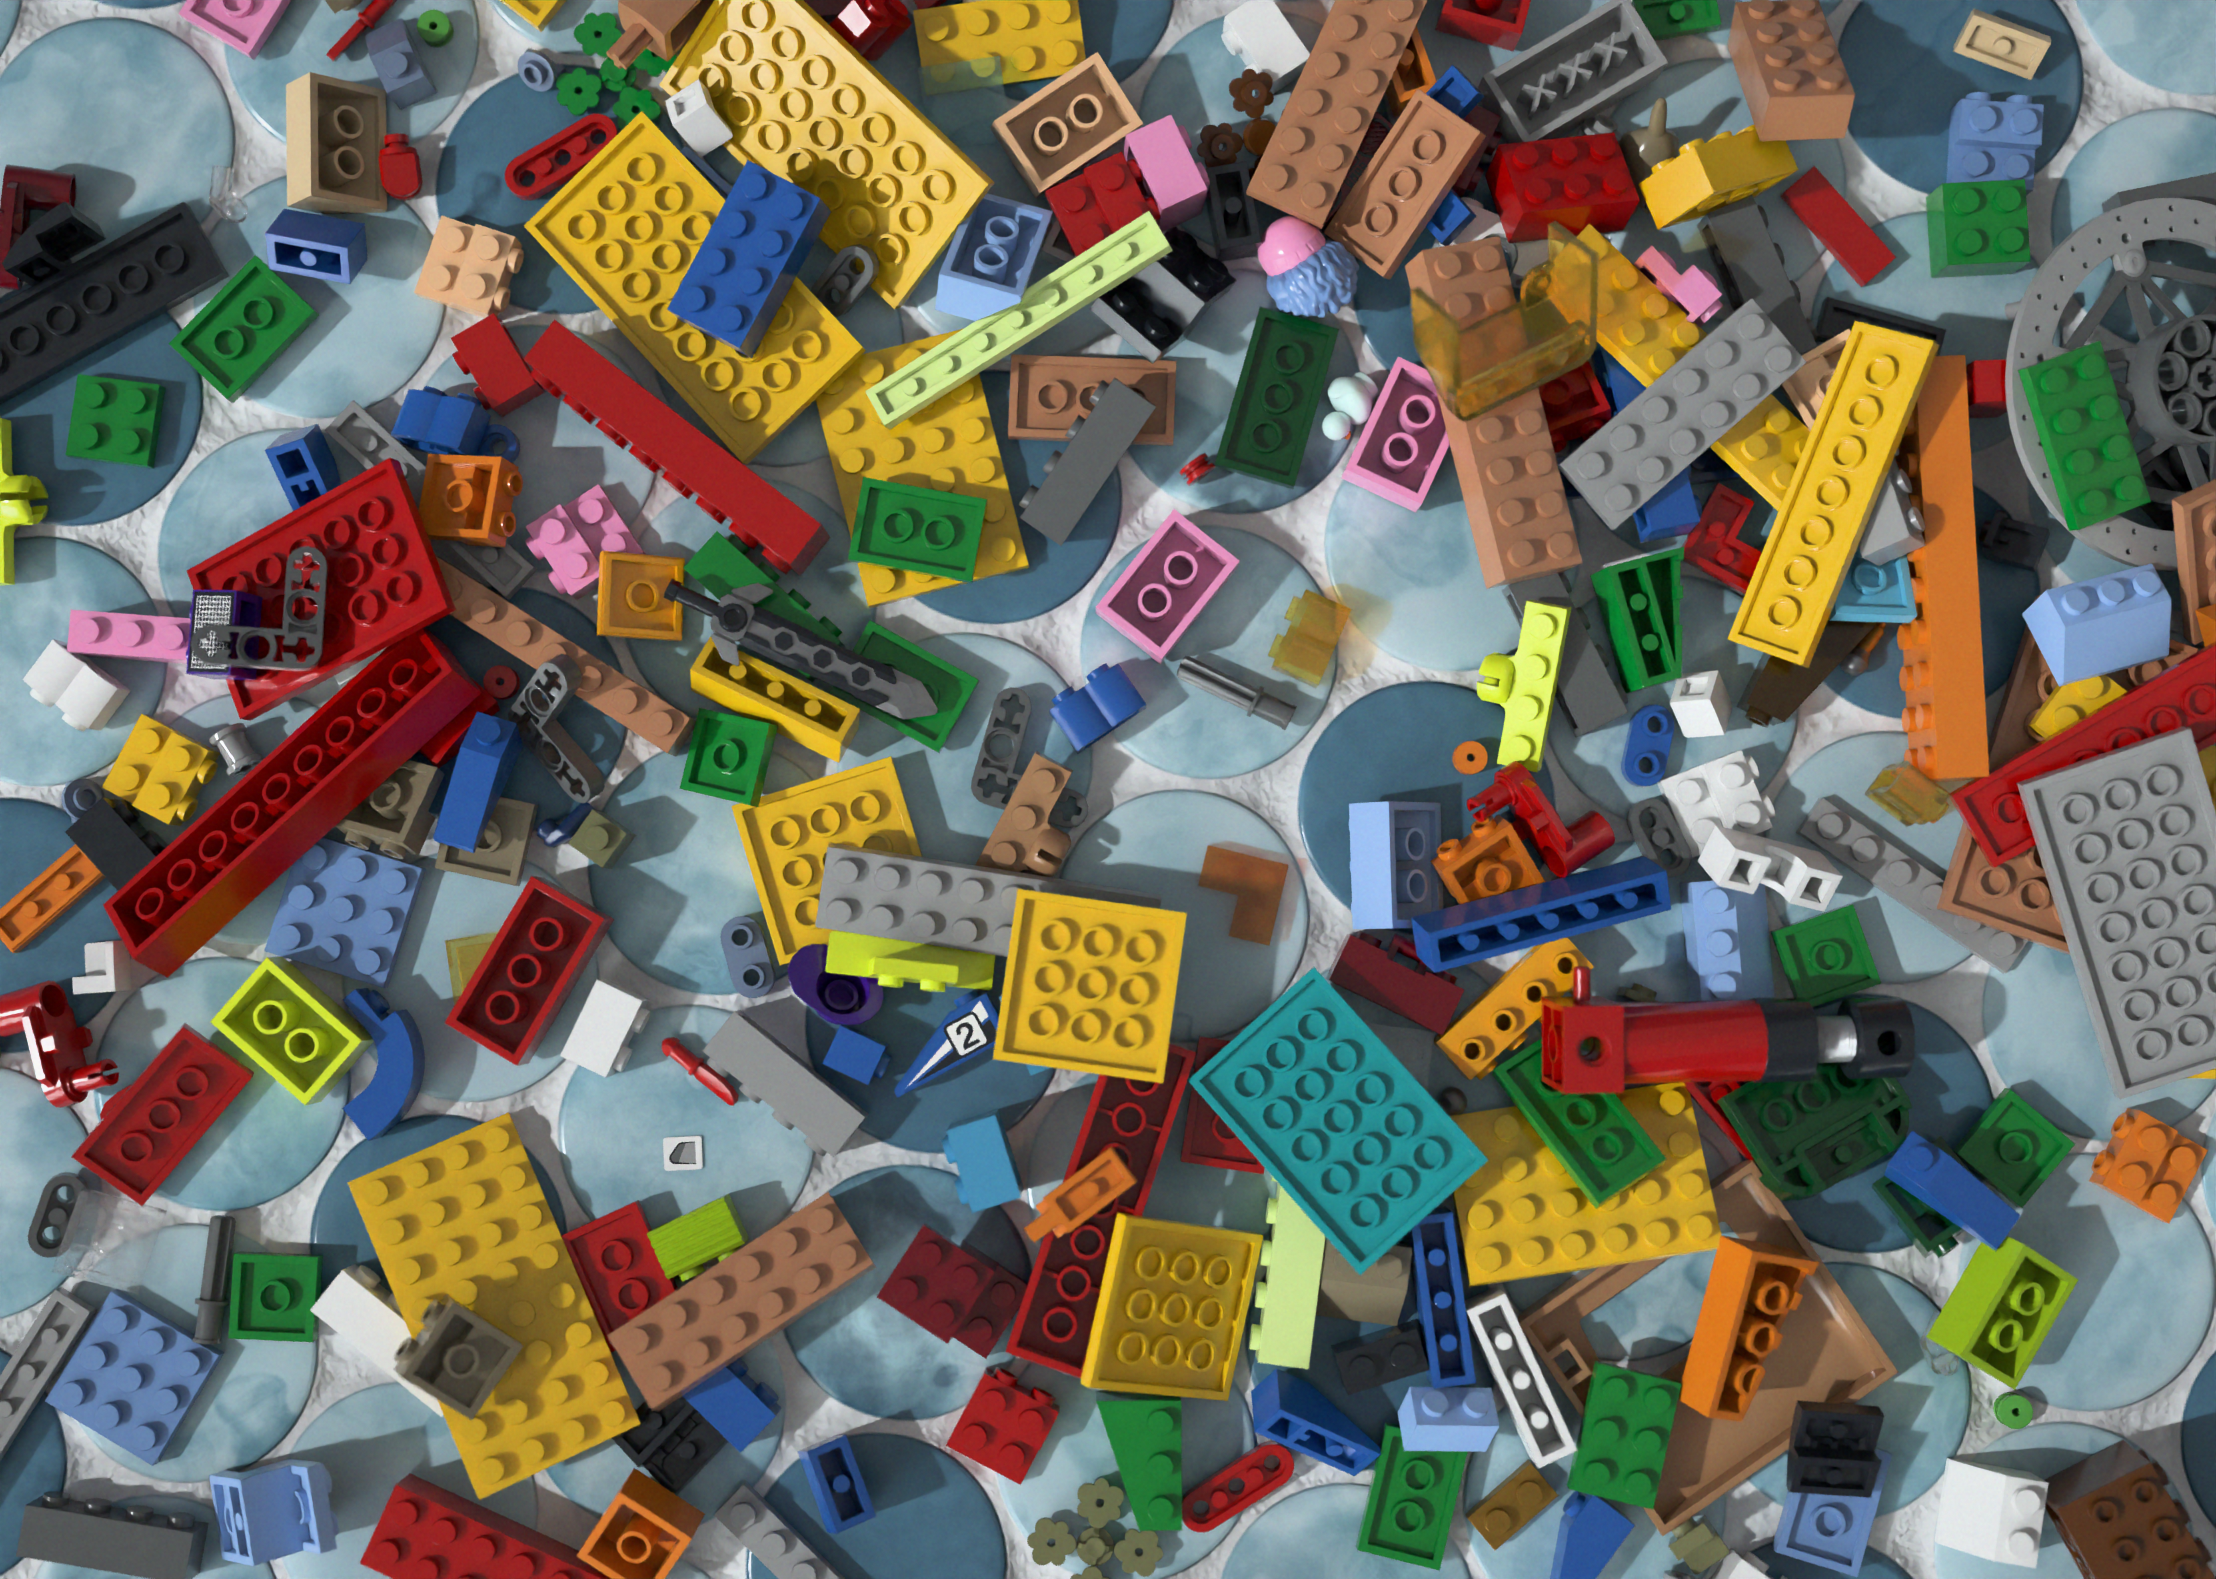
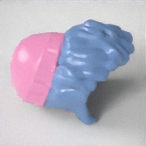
M1285 216L1274 221L1262 234L1261 246L1258 249V259L1268 275L1266 288L1281 313L1290 315L1292 311L1294 316L1303 314L1305 316L1312 315L1324 318L1328 311L1337 314L1342 305L1352 301L1353 295L1357 291L1356 283L1358 278L1356 272L1359 270V264L1346 251L1341 242L1325 239L1318 227L1295 216Z

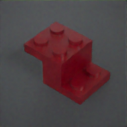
M924 1223L876 1297L946 1344L953 1337L986 1359L1018 1311L1028 1282L966 1241L962 1240L960 1245Z

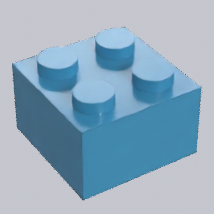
M999 1108L952 1123L946 1130L947 1135L944 1136L945 1139H942V1145L948 1163L956 1162L960 1173L957 1176V1180H955V1186L961 1204L969 1203L971 1212L974 1213L1021 1198L1024 1187Z

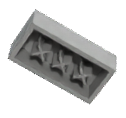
M1611 0L1483 75L1477 89L1485 96L1481 100L1485 109L1501 116L1497 128L1500 133H1503L1502 137L1507 144L1556 139L1582 124L1585 119L1594 117L1655 81L1668 61L1630 0Z

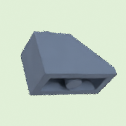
M403 18L365 34L370 59L386 93L400 110L438 93Z

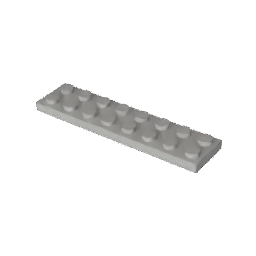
M829 842L815 927L1008 957L1018 889L1160 909L1162 899L1159 894Z

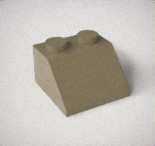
M1325 1237L1316 1315L1397 1326L1408 1287L1412 1247L1406 1241L1399 1240L1365 1272L1359 1275Z

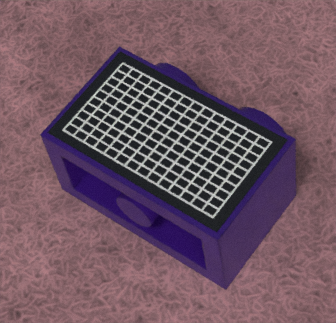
M193 590L192 605L189 611L190 632L189 644L186 650V674L209 679L256 680L257 668L204 664L193 653L191 640L194 633L206 625L260 628L262 597L238 590ZM210 634L209 641L201 642L200 648L206 649L209 657L215 656L217 649H231L233 653L230 659H238L236 645L240 635H231L233 644L219 642L216 634ZM259 636L249 639L245 645L246 655L253 660L258 658Z

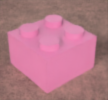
M1171 114L1127 134L1123 151L1126 161L1133 158L1139 167L1143 182L1139 183L1138 187L1144 199L1149 196L1154 199L1161 219L1156 221L1162 232L1201 215L1205 198H1207V186L1210 185L1209 177L1201 162L1195 164L1189 152L1192 144L1183 125L1177 126Z

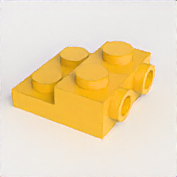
M141 714L102 788L133 803V807L168 825L181 826L183 821H188L194 814L198 806L196 797L203 784H208L214 777L218 768L216 760L220 752L149 715Z

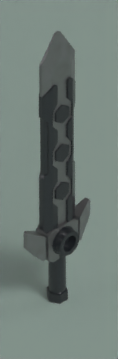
M674 579L667 586L663 598L672 602L675 600L712 617L710 625L714 634L711 635V638L724 661L735 666L740 665L738 646L735 644V641H739L744 647L849 692L854 697L903 720L935 715L938 711L937 706L921 681L874 659H867L817 636L811 630L761 607H754L752 604L759 603L773 593V590L759 583L733 589L732 594L721 597L720 602H717L682 586L681 582Z

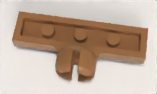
M1036 751L975 865L1014 872L1030 870L1039 876L1053 877L1062 863L1061 859L1065 858L1070 848L1071 838L1067 833L1052 826L1049 817L1073 770Z

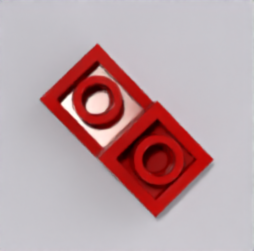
M475 680L473 682L482 693L418 750L435 767H442L459 753L477 712L493 716L500 710L497 700Z

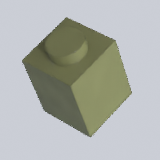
M592 809L568 844L601 868L612 869L636 835L603 811Z

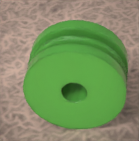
M428 10L417 21L418 33L428 45L443 47L452 40L454 28L443 12Z
M2006 1392L1995 1400L1993 1407L1994 1415L2000 1423L2012 1429H2021L2030 1423L2033 1417V1408L2026 1398L2014 1392Z

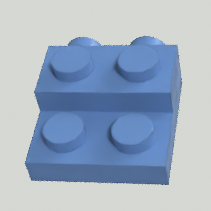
M1986 92L1967 94L1965 99H1961L1950 109L1946 183L2025 179L2026 195L2031 193L2034 186L2035 150L2042 145L2044 105L2032 104V97L2027 95L2010 96L2006 99V102L1991 101V94Z

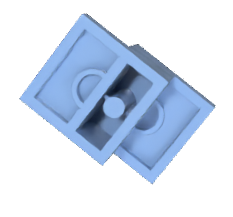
M287 1459L241 1473L225 1470L209 1475L222 1559L256 1566L301 1551L322 1554L337 1549L335 1536L339 1532L338 1520L335 1513L331 1511L328 1496L332 1490L330 1474L324 1468L323 1463Z

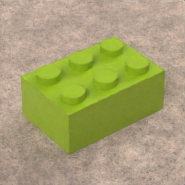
M2006 1236L1996 1251L1981 1242L1926 1337L2015 1390L2077 1284L2078 1279L2025 1244Z

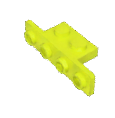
M832 931L829 934L825 970L827 973L877 978L878 985L903 988L904 982L920 983V990L930 992H945L946 986L988 991L992 989L995 955L850 932Z

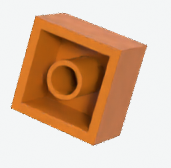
M633 1468L592 1529L577 1557L611 1579H665L692 1540L705 1513Z

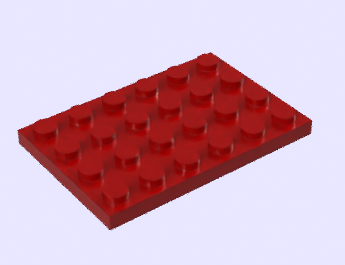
M388 458L187 570L193 590H238L262 597L260 628L283 629L288 557L299 547L309 546L319 550L327 561L328 582L324 646L321 662L317 667L309 671L257 669L256 680H226L240 719L251 721L456 611L398 460ZM305 556L304 562L296 563L295 569H299L303 573V586L294 583L293 591L306 588L319 592L320 585L312 587L310 578L311 572L319 570L320 565L314 564L311 556ZM307 597L296 600L292 607L293 615L303 621L312 619L318 610L317 603ZM260 636L257 660L265 658L270 652L269 641ZM276 638L279 651L275 662L284 661L282 653L295 654L298 662H305L307 655H314L315 649L308 647L307 640H299L298 647L293 648L283 646L285 638Z

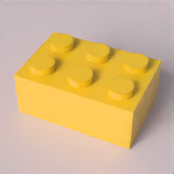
M1751 125L1734 136L1731 131H1726L1711 138L1707 143H1704L1703 138H1698L1683 145L1678 149L1680 156L1668 158L1654 165L1651 168L1653 174L1638 185L1659 230L1702 218L1707 213L1753 195V198H1756L1799 169L1786 140L1760 141L1755 125Z

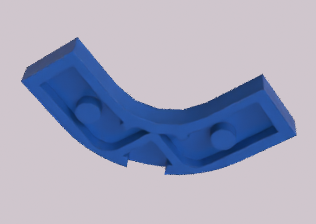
M1454 65L1426 93L1462 119L1485 97L1462 71ZM1451 188L1426 225V228L1442 245L1448 246L1477 215Z

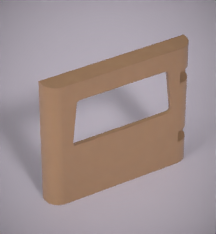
M1752 1160L1740 1162L1710 1181L1718 1222H1726L1739 1239L1786 1246L1819 1262L1813 1276L1806 1275L1798 1291L1803 1297L1796 1311L1789 1310L1779 1330V1333L1784 1336L1778 1349H1773L1767 1355L1762 1365L1766 1373L1742 1422L1708 1418L1678 1400L1654 1508L1652 1510L1642 1507L1662 1536H1665L1789 1449L1790 1433L1797 1400L1854 1404L1898 1373V1370L1780 1199L1759 1180V1177L1763 1175ZM1669 1257L1581 1270L1530 1305L1518 1316L1517 1320L1524 1335L1581 1418L1585 1408L1595 1360H1600L1580 1325V1320ZM1567 1350L1575 1365L1563 1373L1554 1358ZM1688 1356L1659 1376L1678 1380L1681 1383Z

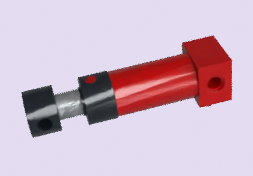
M1576 966L1573 968V996L1541 997L1542 1082L1564 1094L1623 1093L1624 1084L1808 1082L1814 1076L1818 1062H1839L1843 1073L1849 1079L1906 1077L1910 1072L1915 1057V1028L1911 1012L1906 1002L1899 997L1844 999L1838 1008L1837 1016H1815L1810 1002L1804 997L1752 998L1730 1001L1616 1003L1601 996H1591V969L1587 966Z

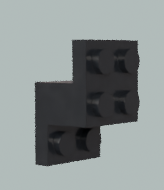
M1176 226L1163 234L1173 251L1097 298L1090 308L1091 311L1152 364L1186 340L1212 303L1228 293L1237 281L1228 273L1227 267L1220 260L1211 258L1197 246V241L1193 236L1179 230Z

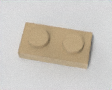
M1973 8L1954 44V52L2031 80L2051 45V37Z

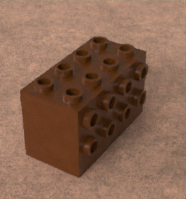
M2122 1440L2045 1479L2048 1482L2045 1510L2083 1579H2216V1576H2214L2207 1564L2213 1561L2208 1549L2198 1536L2193 1538L2186 1527L2187 1524L2191 1523L2187 1511L2177 1498L2171 1499L2164 1487L2170 1484L2167 1475L2156 1460L2150 1461L2142 1449L2136 1451Z

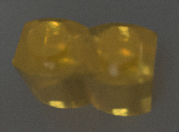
M1307 589L1302 599L1294 596L1284 619L1291 621L1285 636L1277 633L1268 653L1269 657L1275 659L1271 669L1317 688L1352 609Z
M1904 761L1899 765L1890 764L1882 769L1866 790L1865 796L1904 826L1908 827L1915 823L1917 825H1923L1927 822L1936 823L1949 807L1946 800L1949 798L1950 793L1909 761Z

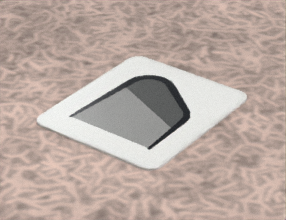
M701 1136L666 1137L663 1139L664 1169L666 1171L702 1169Z

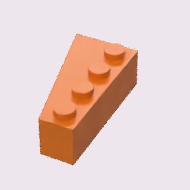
M1720 1236L1719 1248L1716 1251L1684 1369L1678 1400L1708 1418L1742 1422L1766 1373L1762 1365L1767 1355L1773 1349H1778L1784 1336L1779 1333V1330L1789 1310H1797L1803 1297L1798 1291L1806 1275H1814L1819 1262L1786 1246Z

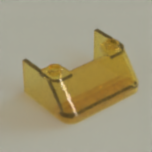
M1556 221L1549 224V260L1535 266L1525 274L1521 284V301L1460 331L1459 321L1421 288L1417 287L1411 290L1414 346L1446 408L1460 421H1470L1583 365L1591 357L1597 342L1598 254Z

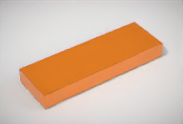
M75 844L0 909L1 941L12 953H19L106 877Z

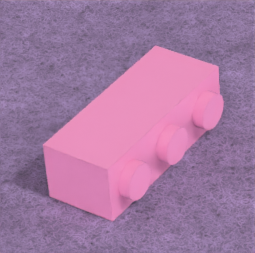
M71 610L67 651L87 657L187 664L186 650L189 644L190 618Z

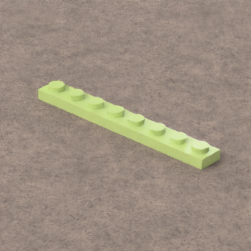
M1150 211L1025 289L1020 303L973 322L865 392L882 423L890 430L1173 250Z

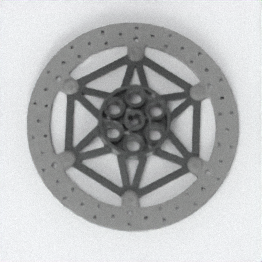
M2155 198L2133 202L2109 210L2089 220L2072 232L2052 251L2030 282L2019 305L2011 330L2006 358L2005 388L2010 430L2020 461L2035 491L2052 515L2068 531L2069 529L2018 370L2038 363L2037 357L2039 362L2083 346L2123 288L2140 341L2136 347L2104 351L2107 363L2125 361L2128 365L2126 382L2122 383L2114 379L2113 382L2118 398L2128 401L2131 408L2126 423L2132 442L2141 427L2154 439L2152 444L2136 454L2139 465L2142 467L2169 447L2176 446L2192 489H2196L2216 479V297L2200 315L2187 317L2151 279V276L2216 289V274L2146 260L2142 243L2147 241L2174 240L2202 246L2216 253V205L2183 198ZM2110 257L2116 270L2113 274L2114 276L2063 348L2055 347L2052 341L2058 322L2074 291L2090 272ZM2144 293L2168 317V322L2154 326ZM2210 443L2206 477L2197 452V446ZM2146 486L2152 502L2172 505L2173 499L2185 494ZM2119 514L2083 529L2069 531L2088 547L2122 564L2139 567L2152 563L2156 571H2178L2175 531L2158 530L2142 526L2125 519Z

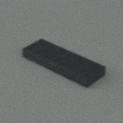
M1826 297L1823 300L1816 325L1817 341L1826 342L1847 329L1851 331L1854 322L1858 321L1934 341L1939 345L1935 356H1940L1946 329Z

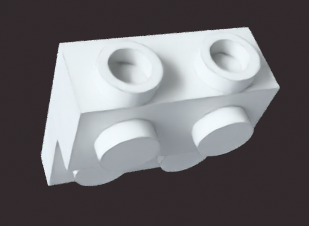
M1742 750L1729 753L1657 782L1664 802L1691 850L1692 858L1701 855L1715 825L1752 835L1773 828L1770 819L1775 817L1773 804L1766 794L1760 796L1754 780L1759 779L1758 767L1750 755L1744 757Z

